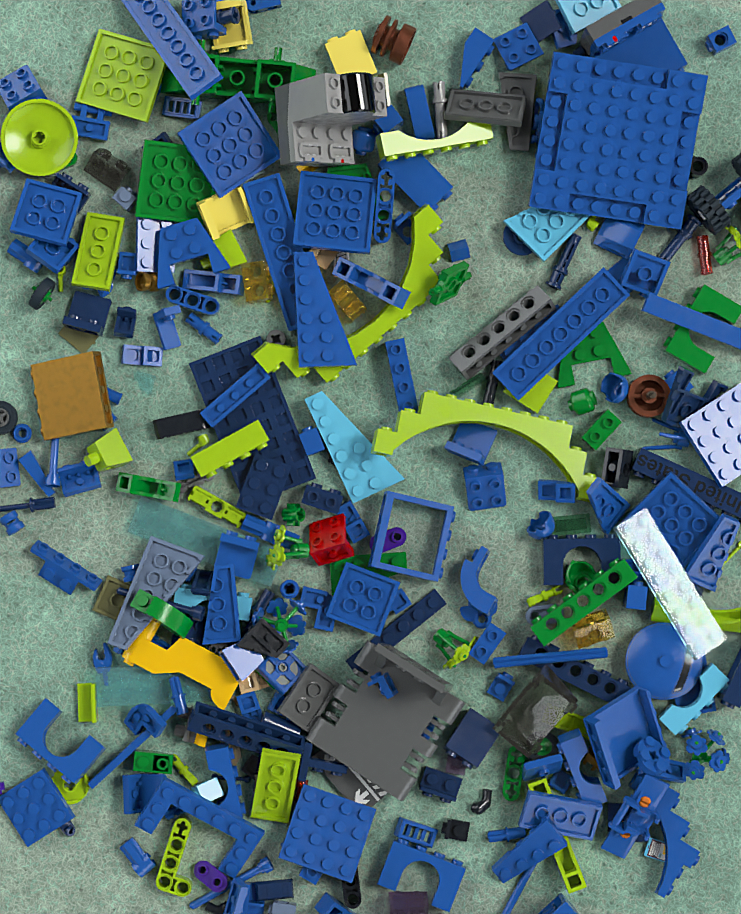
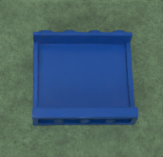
M637 685L583 719L603 783L614 790L621 787L619 779L639 767L637 765V756L634 758L633 755L634 747L639 741L651 736L660 742L663 747H667L661 733L662 728L656 717L657 712L651 701V693Z

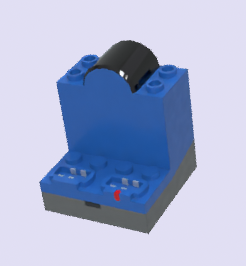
M633 0L588 25L579 41L587 57L683 72L688 64L662 20L665 7L661 0Z

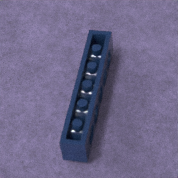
M532 635V637H526L518 655L535 654L538 648H544L546 653L559 652L560 648L551 643L549 646H543L538 638ZM585 660L583 663L579 661L563 662L560 667H555L553 663L534 665L608 703L632 689L628 686L629 682L621 678L615 680L611 678V673L603 669L599 672L593 669L595 665ZM574 665L580 667V672L576 676L570 674V668ZM590 674H596V683L589 684L587 682ZM609 682L614 684V690L611 693L605 692L604 689L605 685Z
M196 701L187 726V730L259 754H262V748L302 755L305 747V736Z

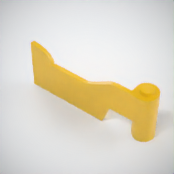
M152 620L126 651L124 650L122 657L125 659L123 662L132 667L136 664L154 674L179 672L211 689L212 701L223 710H225L239 684L221 656L187 638H179L167 650L151 642L160 626V623Z

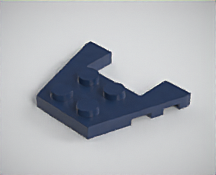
M679 366L661 420L682 429L678 424L679 422L715 400L721 391L725 392L728 389V386L713 380L704 396L688 391L686 387L695 373L688 368Z

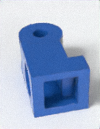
M246 0L247 9L252 14L282 7L280 0Z

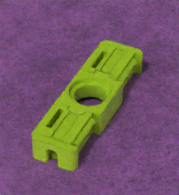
M198 485L193 487L188 496V501L192 499L191 501L203 508L205 507L204 510L220 519L223 517V519L234 525L237 524L236 528L241 526L242 521L246 517L244 511ZM215 501L222 503L223 507L219 512H215L211 508L212 503Z

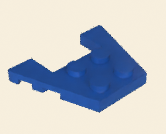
M198 218L160 228L158 289L176 285L171 265L201 256L209 255L214 274L231 269Z

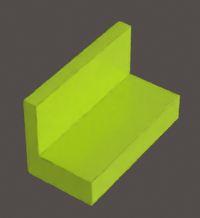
M97 682L77 683L78 721L98 722Z

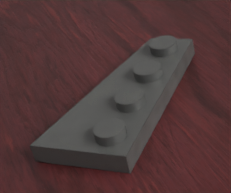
M499 72L502 93L527 96L521 127H506L510 150L529 152L537 75Z

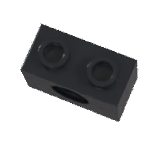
M606 447L601 479L610 487L628 489L633 451Z

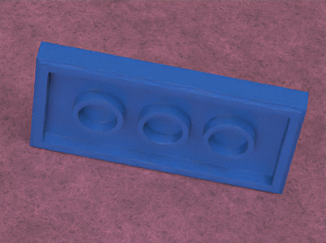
M528 790L518 826L532 829L534 826L537 827L541 820L547 816L561 835L592 841L603 805L601 803Z

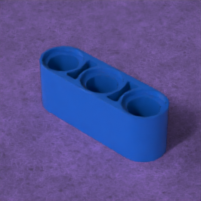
M423 84L404 88L415 138L423 140L435 138Z
M174 285L166 290V298L172 304L209 316L217 315L220 311V304L213 297ZM173 290L180 292V296L176 300L170 298V293ZM191 296L198 297V303L194 306L188 304V299ZM209 302L216 303V309L213 312H209L206 309V305Z

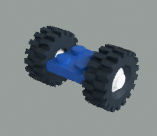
M741 153L731 160L732 166L736 170L735 172L740 177L735 179L716 196L711 194L702 185L687 196L686 202L690 210L713 235H716L731 223V219L725 210L734 207L737 204L736 201L741 197Z

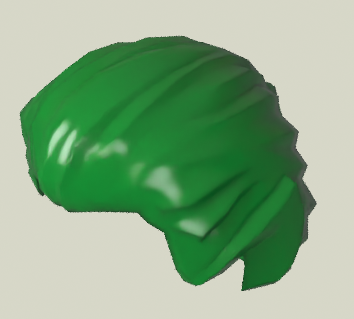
M572 560L565 573V583L569 589L576 593L579 590L577 587L583 582L587 581L589 583L595 579L593 575L596 571L586 561Z

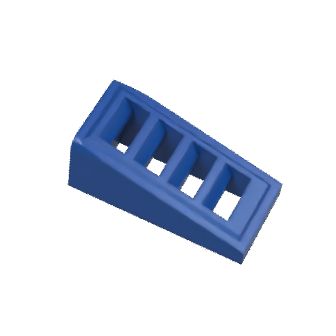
M165 96L162 115L196 121L201 117L203 102L199 100V106L195 105L194 115L190 114L192 108L191 99ZM170 101L173 102L172 112L168 111ZM177 102L181 103L179 113H176ZM188 104L187 113L184 114V105Z
M399 817L394 835L432 848L438 829ZM408 824L405 833L402 834L405 825ZM412 826H415L414 832L411 837L409 836ZM420 828H421V829H423V830H422V833H421V836H420L419 839H417V835H418L419 830H420ZM430 831L427 842H425L424 838L426 832Z

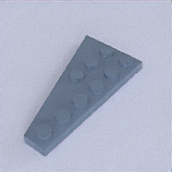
M150 536L107 643L126 651L153 620L130 606L139 589L168 602L205 556Z

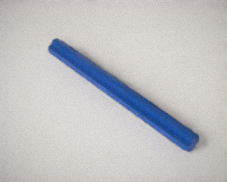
M606 647L494 657L493 667L503 668L607 658L608 650Z

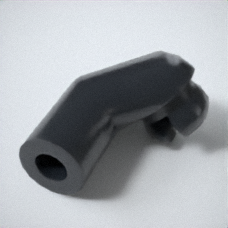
M483 789L482 800L471 805L473 813L480 815L491 806V789Z
M227 901L219 905L208 902L205 911L211 914H224Z

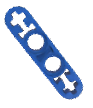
M390 168L381 169L377 178L373 236L378 243H386L391 236L395 173ZM386 171L392 176V179H388V185H392L391 189L388 187L380 188V184L384 185L385 182L381 175H385ZM382 191L390 192L391 197L388 201L380 199L379 195ZM381 210L388 211L389 217L387 220L383 221L378 218V213ZM377 223H389L388 227L384 226V232L387 233V236H384L383 239L376 235L377 232L381 231V225L377 226Z

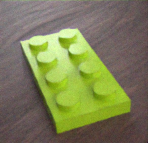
M87 212L71 281L72 286L110 292L125 218Z
M262 748L251 811L252 818L289 823L301 754Z

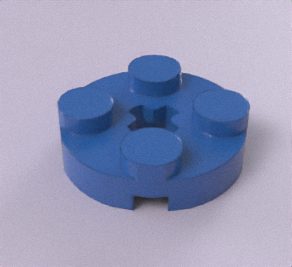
M648 736L635 745L633 755L634 758L637 756L639 761L637 765L644 773L650 776L661 775L669 768L670 750L667 747H663L653 737Z

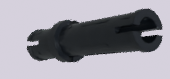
M495 359L491 361L489 375L486 376L487 384L482 405L483 403L494 404L498 382L500 383V381L492 372L503 361Z

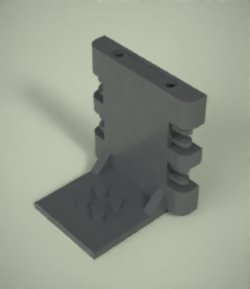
M367 640L354 663L369 673L366 675L354 668L352 672L356 676L363 678L364 681L359 685L353 679L348 678L346 682L356 688L357 692L340 683L333 694L335 698L347 705L346 708L336 701L332 703L336 709L343 712L342 716L339 718L331 711H327L325 714L337 722L336 725L319 716L306 739L400 801H404L417 778L402 769V767L404 766L414 773L418 771L416 766L408 763L406 760L411 756L418 762H424L425 759L415 753L413 749L431 758L439 745L423 736V734L425 733L435 740L439 736L427 729L430 722L438 729L444 730L446 726L435 720L434 716L452 725L466 702L450 693L454 685L395 647L384 643L376 645ZM381 672V674L388 672L398 693L387 699L386 696L381 694L378 682L368 687L367 683L371 680L370 676Z

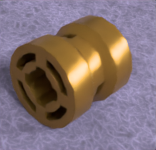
M139 272L135 278L136 289L138 291H159L157 287L158 273L148 274L147 272Z

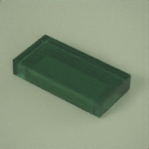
M478 373L450 391L449 394L457 396L458 399L485 382V377L482 373Z
M589 513L553 517L555 529L552 535L559 536L591 532Z

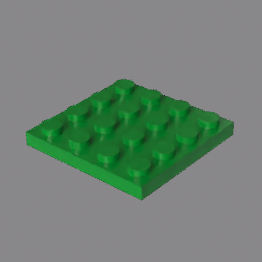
M144 139L134 216L176 222L198 218L201 224L204 225L196 202L215 195V192L184 144Z

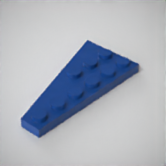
M294 252L299 368L357 366L314 253Z

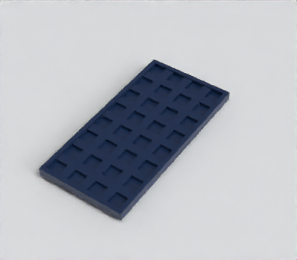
M261 336L189 363L206 407L258 363L251 354L263 344ZM270 371L267 373L271 378L214 426L220 441L259 420L270 439L267 442V447L259 451L256 448L250 451L251 455L243 460L238 458L233 461L234 465L230 467L240 494L255 453L292 466L283 491L316 479L275 372L272 373Z

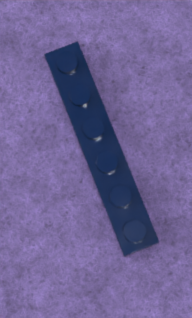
M434 589L386 627L380 637L375 636L370 641L376 645L384 643L394 647L447 603ZM360 648L345 661L352 670L356 668L363 672L364 669L354 663L362 650Z

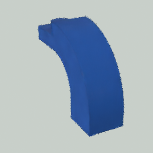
M481 546L480 549L475 550L472 556L473 562L465 559L461 569V586L471 605L489 617L498 599L484 591L479 584L480 570L490 554L487 548Z

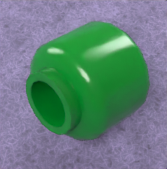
M588 388L572 392L570 400L567 401L570 411H574L579 416L594 411L595 405H597V399L593 390L590 391Z

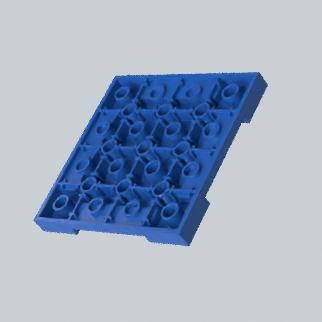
M553 51L528 206L681 230L688 193V180L708 75Z

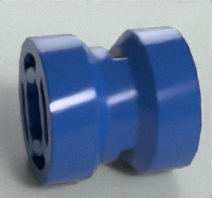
M16 510L0 518V523L6 527L8 536L15 534L25 527L23 521L18 519Z

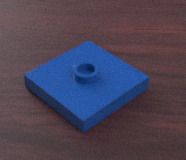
M556 754L524 763L522 771L523 781L561 772L562 755Z

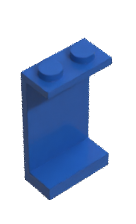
M421 153L416 154V157L408 159L400 156L398 160L390 162L382 159L377 164L380 170L383 168L393 170L395 173V183L419 208L424 204H429L435 212L439 208L437 204L442 199L446 201L453 194L451 192L453 186ZM386 171L385 173L392 179V176Z

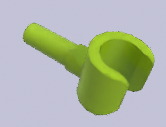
M591 216L586 223V227L592 232L599 225V222L595 220L597 216Z
M65 266L63 271L57 274L58 292H63V276L67 271Z
M207 434L197 437L199 443L187 452L188 456L209 444L210 440Z

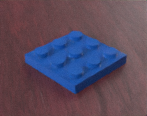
M26 178L10 232L66 247L81 203L82 193Z
M346 562L326 616L380 637L401 582Z
M45 768L0 796V805L27 847L76 817Z

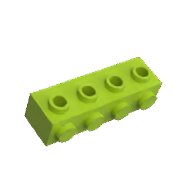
M256 420L190 458L202 478L206 476L209 479L217 474L216 470L223 467L225 470L234 465V460L238 458L243 460L251 455L250 451L256 448L259 451L267 447V442L270 439L260 421Z

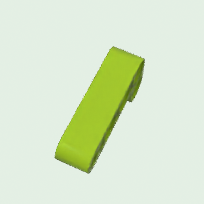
M181 816L175 821L156 878L158 889L180 897L187 896L193 886L189 878L177 874L192 828V822L187 816ZM184 821L185 826L188 828H184L182 835H179L180 825L178 824ZM175 839L180 840L182 847L179 849L174 848L172 841ZM173 858L176 861V865L169 867L166 864V859ZM163 876L168 877L170 884L163 885L160 882V878ZM185 882L189 888L187 891H181L178 884Z

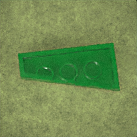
M406 552L382 553L380 562L407 568ZM370 554L354 555L330 563L332 595L335 593L346 562L386 577L396 575L397 573L368 567Z

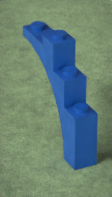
M638 770L628 784L634 791L643 778L638 776ZM671 788L667 789L655 809L661 817L659 824L665 843V862L655 893L663 898L666 895L669 896L674 888L672 884L675 879H679L682 875L683 865L691 868L700 859V856H698L700 851L680 840L688 834L690 822L670 811L672 808L675 809L680 801L678 798L680 794Z

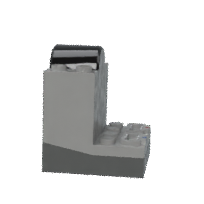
M366 72L345 74L323 73L275 87L281 165L339 167L355 164L352 126L387 117L384 78L373 77L372 74Z

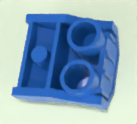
M605 218L593 244L628 260L645 225L637 222Z

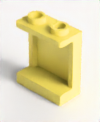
M246 0L216 2V10L221 9L225 11L230 10L231 7H236L240 14L238 24H225L226 35L213 39L214 46H211V49L218 50V54L227 53L229 48L236 47V50L247 49V45L253 44Z
M353 29L346 32L345 36L341 38L336 36L327 40L328 43L325 44V49L328 52L336 74H341L340 78H348V82L368 76H377L376 67L361 30L356 31Z
M240 186L221 198L213 195L196 202L206 230L212 240L220 238V235L230 229L234 230L248 223H254L245 191Z

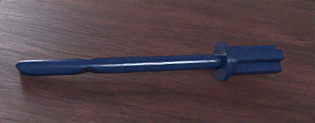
M31 497L29 503L0 506V512L30 508L31 512L34 513L35 510L56 508L55 498L33 499Z
M265 588L255 606L251 608L257 612L262 607L265 612L269 601L273 599L275 593ZM252 617L242 631L241 638L253 626Z

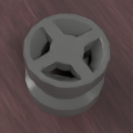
M272 330L267 335V342L285 345L286 337L282 331Z

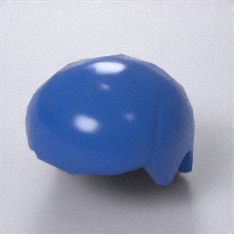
M610 372L602 380L600 390L606 395L607 398L605 400L611 403H620L628 395L629 384L624 376Z
M541 511L539 512L538 519H531L530 526L527 527L529 536L540 540L547 538L554 532L555 521L551 512Z

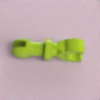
M556 585L550 590H543L541 594L528 598L526 600L528 606L532 607L542 601L546 602L549 600L548 598L561 594L563 590L555 591V589L561 586Z
M173 754L177 761H173V766L175 765L179 770L178 773L182 774L193 787L198 782L197 778L188 770L189 767L185 766L176 754Z

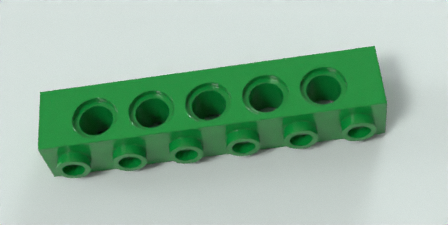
M616 558L610 562V568L606 571L601 569L593 575L595 579L591 582H583L577 587L579 590L576 593H568L562 598L564 602L558 606L555 603L546 610L548 613L545 616L541 617L539 615L531 621L530 629L543 646H546L638 578L624 558L620 560ZM612 572L618 574V581L616 583H611L608 579L609 574ZM599 583L602 585L603 591L601 594L596 595L593 592V586ZM581 595L587 597V603L584 606H579L577 603V599ZM564 607L571 608L572 614L570 617L565 618L562 616V609ZM549 618L556 620V626L553 629L546 627V621Z

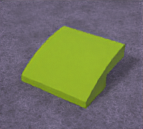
M546 374L519 401L506 388L503 392L538 414L558 381Z

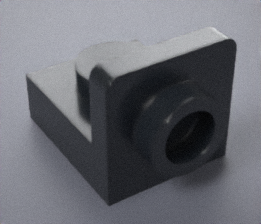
M447 818V822H443L441 829L444 839L449 838L467 842L470 822Z

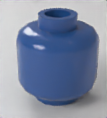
M358 126V129L353 130V149L355 154L366 156L367 152L374 151L375 137L377 135L373 132V129Z

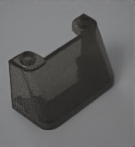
M545 664L502 713L492 729L529 758L532 754L536 755L543 747L540 745L561 718L568 712L572 714L579 706L577 704L578 699L554 671Z

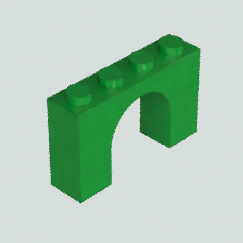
M705 284L701 288H696L692 295L695 299L692 304L688 303L686 305L687 308L702 314L709 313L715 315L730 325H734L741 314V305ZM675 324L673 327L675 332L672 337L668 336L663 346L666 348L663 352L702 375L705 374L715 357L698 348L692 342L689 336V329Z

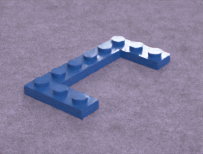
M167 777L163 778L135 821L136 827L152 834L172 804L236 838L218 866L219 871L232 878L237 876L265 834V830Z

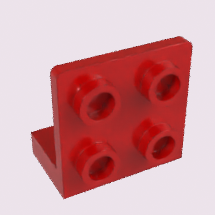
M343 513L309 524V553L318 566L354 556V549L346 539V516Z

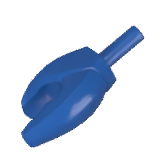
M105 642L103 643L105 659L99 658L97 649L93 652V664L96 671L102 673L104 686L109 685L107 672L111 670L113 661L111 650Z

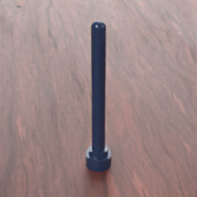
M119 587L117 594L126 597L129 589ZM171 601L167 602L180 612L189 614L193 620L201 622L204 618L206 608L203 606L189 607Z

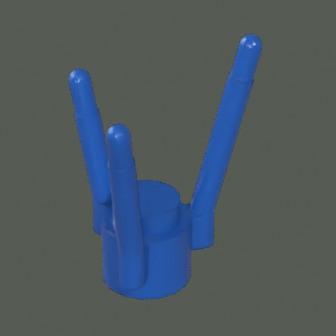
M656 418L652 419L653 422L676 431L674 434L659 432V436L672 438V442L675 445L644 446L643 449L682 450V447L688 448L690 441L682 429Z

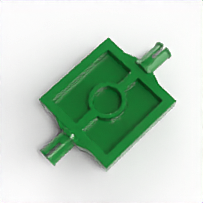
M462 261L447 269H443L438 275L437 285L428 291L429 295L432 296L430 302L436 306L457 296L462 284L472 277V274L467 272L470 265Z

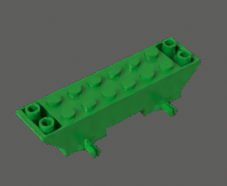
M202 40V48L204 51L206 40ZM278 47L274 48V59L269 60L220 57V55L206 52L223 76V79L193 99L191 105L199 106L200 97L228 100L242 91L248 102L269 104L268 113L276 114L275 87L316 76V70L282 60L283 48L280 47L279 53ZM166 66L161 81L160 93L188 96L171 70Z

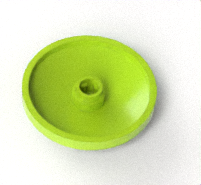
M31 99L18 104L8 113L1 128V146L6 158L16 169L31 176H49L61 171L71 162L77 150L78 132L72 116L61 105L50 100Z

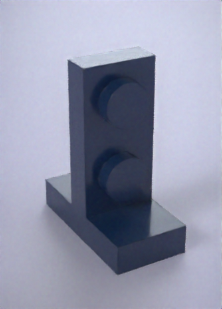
M306 740L298 777L299 781L306 782L308 767H312V770L316 772L328 770L331 771L332 775L342 776L343 773L347 774L348 766L343 763L311 757L313 744Z

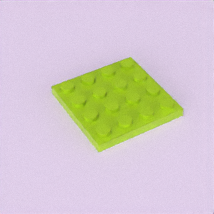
M99 29L76 102L148 123L167 65L151 43Z

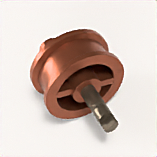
M656 375L640 376L629 385V392L626 397L628 406L638 416L645 418L657 416L664 411L670 389L668 384Z

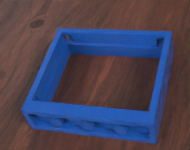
M385 491L368 567L438 582V579H441L443 575L442 561L447 556L446 543L451 538L450 524L454 522L456 512L453 511L454 506ZM394 499L446 511L432 574L380 562Z

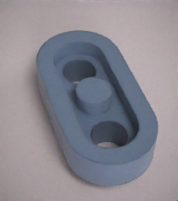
M554 604L528 608L525 613L526 621L532 625L531 621L533 619L531 614L533 612H537L538 616L543 617L548 613L546 610ZM549 618L546 621V624L556 623L554 618Z

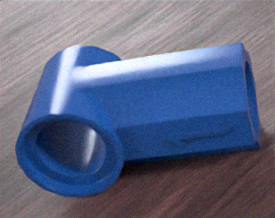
M18 239L12 241L7 252L37 274L43 264L26 253L27 245Z
M133 837L120 847L121 851L132 863L131 866L141 878L157 866L154 859H150V854L145 852Z

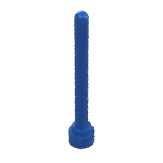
M59 438L51 440L50 470L45 478L46 487H60L61 479L57 474Z
M268 856L260 859V862L257 863L258 866L236 878H241L245 882L261 872H271L274 870V867ZM233 879L229 881L225 891L220 893L211 891L191 902L190 908L196 909L230 890Z
M536 865L523 872L501 914L511 913Z

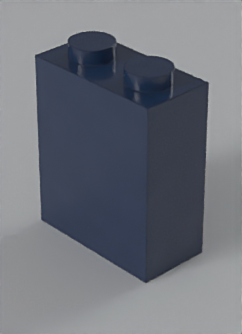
M469 708L443 746V749L446 750L445 753L451 758L455 759L457 757L461 760V764L467 769L471 770L473 768L475 770L479 767L503 729L472 708Z

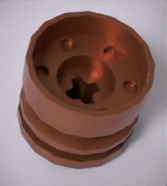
M386 15L374 34L371 52L376 54L379 47H382L380 57H383L387 50L391 51L389 61L401 65L411 46L417 28L405 23L398 30V20L395 19L392 26H389L391 16Z

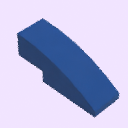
M184 269L182 288L244 296L246 277L220 272L214 274L210 271Z

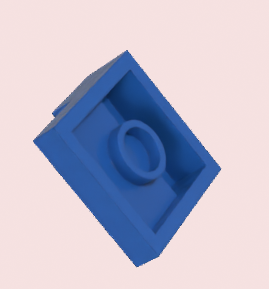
M69 238L66 247L35 239L27 247L26 253L55 274H58L78 253L80 245L73 238Z
M634 248L618 283L626 291L632 292L636 290L640 292V296L645 298L648 293L658 295L671 262Z

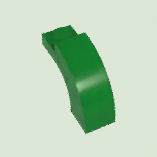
M119 472L116 491L178 502L182 483Z
M139 589L130 604L132 608L157 621L168 631L182 639H185L194 624L182 612L142 589Z

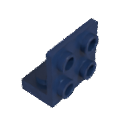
M75 291L68 317L64 316L62 324L66 328L102 337L112 301L111 299Z

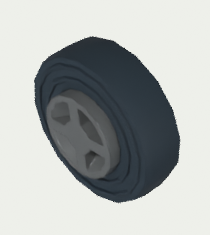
M0 401V435H5L15 428L18 422V414L10 403Z

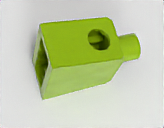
M231 229L213 241L231 269L248 264ZM209 256L200 260L204 270L212 267Z
M114 428L88 446L87 451L89 455L84 456L85 464L88 467L95 465L99 472L122 467L133 460L117 428Z

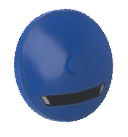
M655 623L644 627L631 639L625 654V667L627 675L634 686L637 685L647 689L654 699L670 700L686 694L695 686L702 672L703 656L697 640L685 628L672 623Z

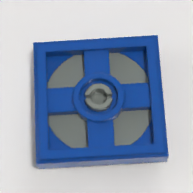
M291 652L288 654L281 653L278 658L267 655L256 670L281 695H284L298 680L306 666Z

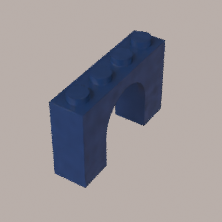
M586 534L585 538H577V535H566V539H558V535H550L547 539H542L543 585H563L564 558L570 550L579 546L592 549L599 558L600 570L606 571L610 568V562L616 558L621 559L620 538H616V534H604V538H596V534ZM616 572L610 573L609 581L616 583L618 581V574Z

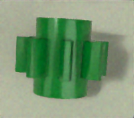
M287 503V507L282 510L281 516L283 521L287 522L286 526H300V522L305 519V511L303 508H300V503Z

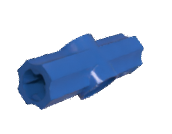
M247 514L241 529L259 536L262 540L275 544L274 533L277 529H280V525ZM288 530L285 532L286 536L296 539L300 538V535ZM284 539L281 546L290 549L291 545L295 543Z

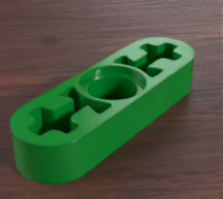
M520 745L511 746L507 753L502 794L508 801H514L520 795L522 771L525 761V751ZM515 749H519V752L522 753L517 758V763L521 762V766L517 764L509 765V761L514 762V755H511V752H515ZM515 767L519 770L518 777H509L508 771L510 768ZM507 780L511 782L518 781V785H513V790L516 791V794H513L512 797L505 793L506 790L510 789V783L506 784Z

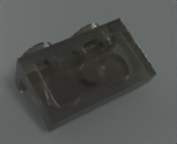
M99 148L93 152L84 171L115 192L125 176L131 171V168L128 167L125 161L112 156L109 150Z

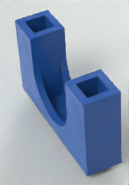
M45 698L15 733L19 737L17 741L24 747L29 745L33 748L32 753L40 760L42 757L48 761L46 765L54 772L58 769L63 774L61 778L68 784L71 782L77 784L106 748L89 735L73 754L65 757L53 755L46 746V733L62 711Z
M398 838V840L393 839L377 884L396 891L403 870L410 863L415 861L428 862L436 868L439 874V882L431 905L450 912L466 870L463 862L455 858L452 861L445 859L446 855L437 851L434 854L427 852L428 848L419 844L416 847L409 845L410 841Z

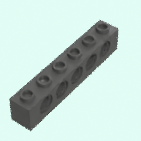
M538 285L535 286L520 300L514 302L509 309L500 314L497 319L485 326L475 337L469 339L464 346L456 350L449 357L450 361L468 381L556 309L554 303Z

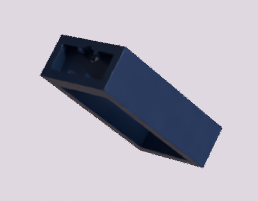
M741 647L727 675L729 679L727 682L728 687L722 693L719 692L717 696L721 699V704L732 709L735 706L741 707Z

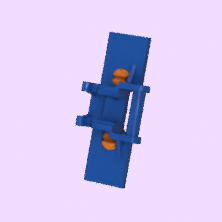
M645 773L634 793L630 797L625 796L623 798V804L613 820L609 821L608 826L611 830L601 845V849L625 859L639 835H642L643 839L648 841L651 836L649 828L653 821L658 824L661 820L659 813L655 809L670 784ZM629 807H633L627 819L625 821H621L625 816L626 812L628 811Z

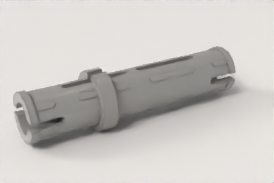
M439 81V83L433 82L434 99L432 103L435 105L436 140L448 137L447 120H445L444 115L446 103L448 102L445 98L444 81Z

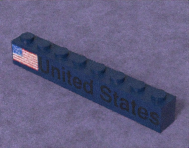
M639 449L631 466L635 476L642 479L645 476L652 479L651 483L657 485L672 471L710 508L722 510L721 514L724 513L731 517L733 515L739 518L741 523V492L727 486L719 488L717 483L710 478L646 449Z

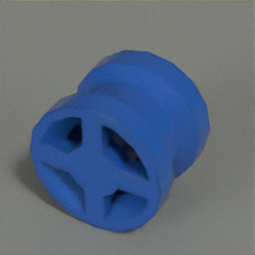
M139 564L121 567V571L124 573V582L133 581Z

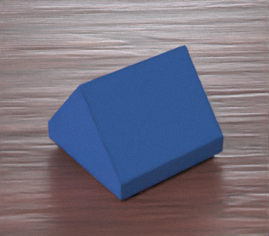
M466 239L447 244L452 263L470 258Z

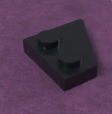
M261 617L240 639L236 646L278 658L290 643Z

